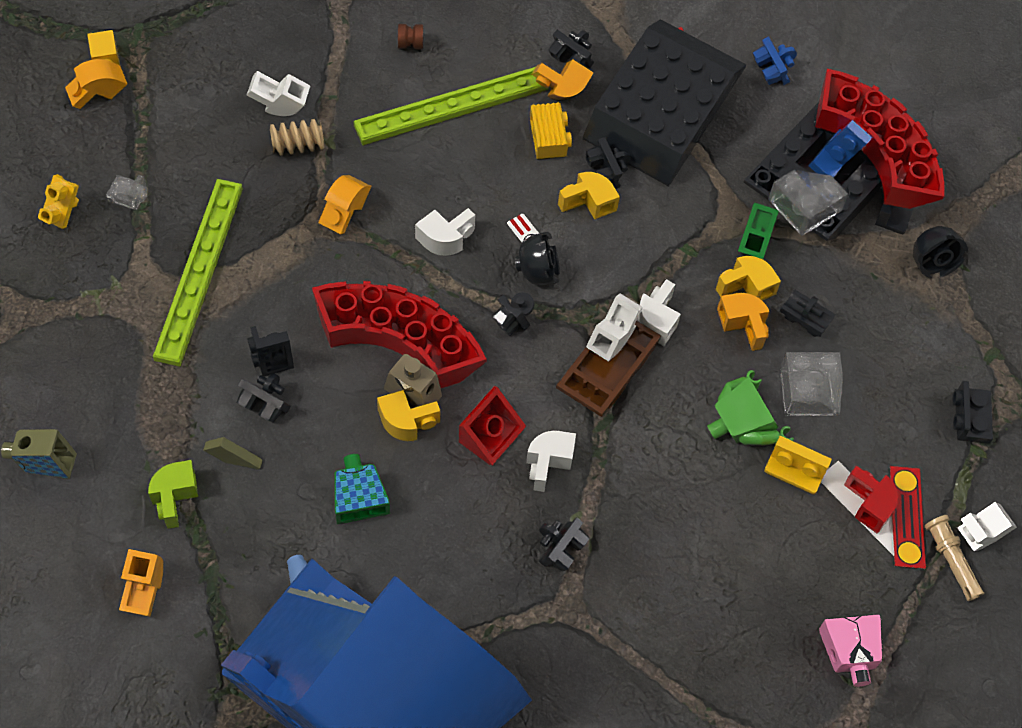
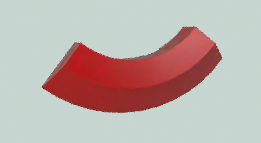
M827 69L818 104L815 127L836 133L853 120L872 137L861 150L872 161L881 178L884 190V204L911 209L943 200L944 177L943 170L939 167L937 160L938 153L936 149L932 148L927 139L928 134L920 122H915L906 113L907 108L894 97L890 99L879 91V87L875 85L870 87L859 82L858 77Z
M344 281L312 288L321 324L331 348L347 344H371L391 349L402 355L408 354L418 359L420 363L437 374L441 389L460 383L487 362L480 345L471 332H467L459 323V319L454 315L448 314L440 308L438 303L426 296L420 297L407 292L406 288L396 285L371 284V281H363V284H347Z

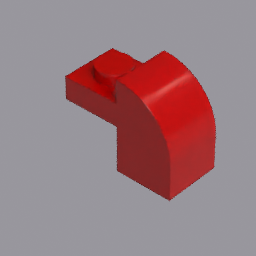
M856 466L848 476L844 486L865 500L857 511L855 518L878 534L897 507L898 491L894 482L887 475L879 482L870 472Z

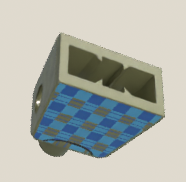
M55 429L19 430L16 432L14 442H4L1 448L2 457L4 459H13L26 473L70 479L77 455L76 451L62 434Z

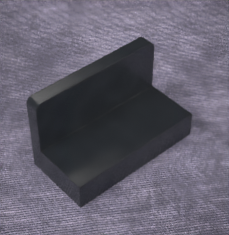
M883 200L875 225L903 235L906 232L914 208L908 209L884 204Z

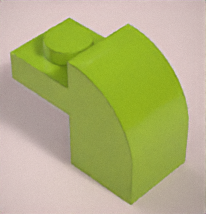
M192 460L171 463L162 467L154 474L149 483L148 493L153 505L157 504L159 520L164 519L167 529L179 527L176 501L198 497Z

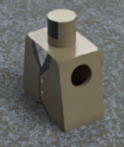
M404 354L390 370L384 385V389L389 393L404 390L408 404L412 408L438 402L442 397L437 374L420 363L418 359L408 354Z

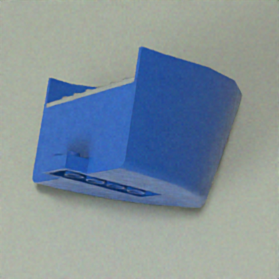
M313 559L307 563L237 651L233 650L221 664L224 677L286 728H501L532 701L522 685L509 670L475 640L417 596L398 577L394 576L373 604H371L332 577Z

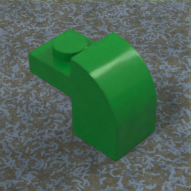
M758 203L753 204L738 252L763 260L779 210Z

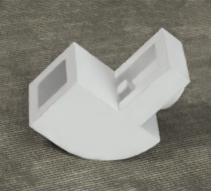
M257 71L252 77L247 96L266 105L265 112L277 116H291L296 114L305 105L310 85L290 74L279 83Z
M468 208L451 222H447L436 210H433L415 224V238L434 254L443 256L456 254L463 250V238L469 237L475 229V214Z
M667 279L661 287H655L650 297L646 294L642 295L640 306L643 308L637 318L638 322L661 335L658 343L662 346H665L677 328L681 315L666 306L671 300L675 284Z
M621 293L618 294L606 318L596 325L586 347L607 361H610L619 353L636 327L635 323L643 307Z
M548 431L538 435L531 442L526 463L531 464L529 480H535L533 490L545 491L548 467L571 469L576 438L575 433Z
M996 502L977 515L969 513L961 519L963 524L958 527L973 551L985 548L1017 528L1001 504Z

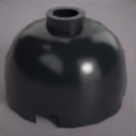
M936 226L924 231L917 238L913 247V258L924 276L932 278L931 274L940 272V277H944L962 265L965 260L962 256L965 251L968 253V247L961 235L952 228Z
M549 232L538 233L525 239L519 248V256L515 257L517 271H522L524 277L535 285H550L559 282V279L555 278V274H560L559 259L556 246H550L548 239H553Z

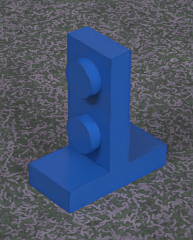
M852 120L842 130L839 129L810 163L809 167L828 183L841 167L859 152L872 137Z

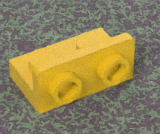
M779 436L764 472L811 494H816L832 459Z

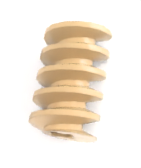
M311 119L310 126L308 127L305 121L301 120L299 128L292 121L288 130L285 124L281 123L279 131L276 130L274 124H270L273 153L277 149L279 155L283 156L284 149L287 148L290 155H293L295 147L299 149L300 153H303L305 145L308 146L311 152H314L315 144H318L321 151L324 150L321 121L318 126L315 119Z

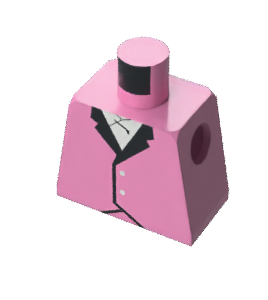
M880 615L825 619L819 631L834 671L837 673L851 672L853 686L855 687L869 685L871 680L868 670L876 669L882 661Z

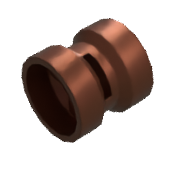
M398 24V49H406L411 45L415 49H423V24H416L413 26V29L407 26V24Z

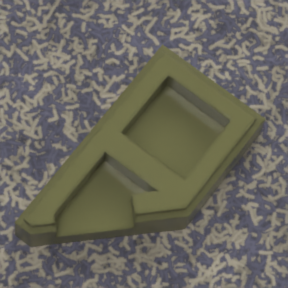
M225 437L207 441L203 451L224 463L253 469H260L262 464L260 457Z

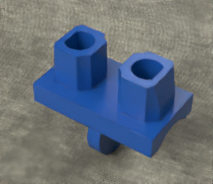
M769 37L763 39L764 46L754 51L753 56L759 67L771 61L772 66L762 70L768 85L780 80L783 85L790 83L785 64L789 68L795 65L793 60L797 56L794 47L786 48L782 44L778 47L780 51L778 53Z

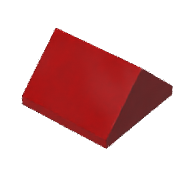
M494 386L459 425V443L489 465H493L524 430L526 425L499 388Z

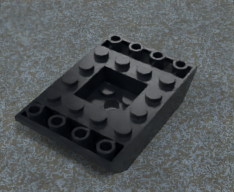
M818 102L745 178L743 183L821 238L830 241L836 239L879 192L883 185L877 169L862 150L847 161L828 183L809 167L810 163L835 134L834 132L815 127Z

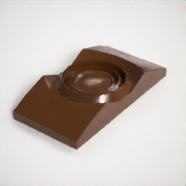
M636 321V327L632 335L616 356L607 361L586 347L556 385V388L602 417L618 400L632 377L644 365L659 342L661 335Z

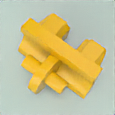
M59 174L53 175L51 184L46 187V201L44 207L39 211L38 218L47 224H54L61 229L66 228L72 208L76 207L79 199L76 197L79 185L66 181Z

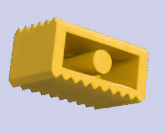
M561 103L531 105L530 124L536 159L567 156L568 148L572 147L571 133L565 130V127L568 126L567 112H562Z

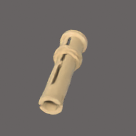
M948 515L937 517L925 524V528L930 530L935 539L937 551L940 554H944L967 601H972L982 596L984 592L959 547L961 540L959 536L954 535L948 523Z

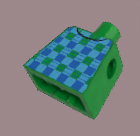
M359 454L345 456L343 458L345 469L335 471V515L337 524L390 514L389 499L375 465L368 464L362 466Z

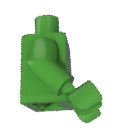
M750 370L746 377H740L727 382L722 389L718 402L714 405L721 418L707 425L715 440L730 432L736 443L744 445L776 444L779 436L786 438L784 434L791 430L789 426L782 427L779 432L776 430L779 427L757 391L762 380H752L755 375L753 370Z

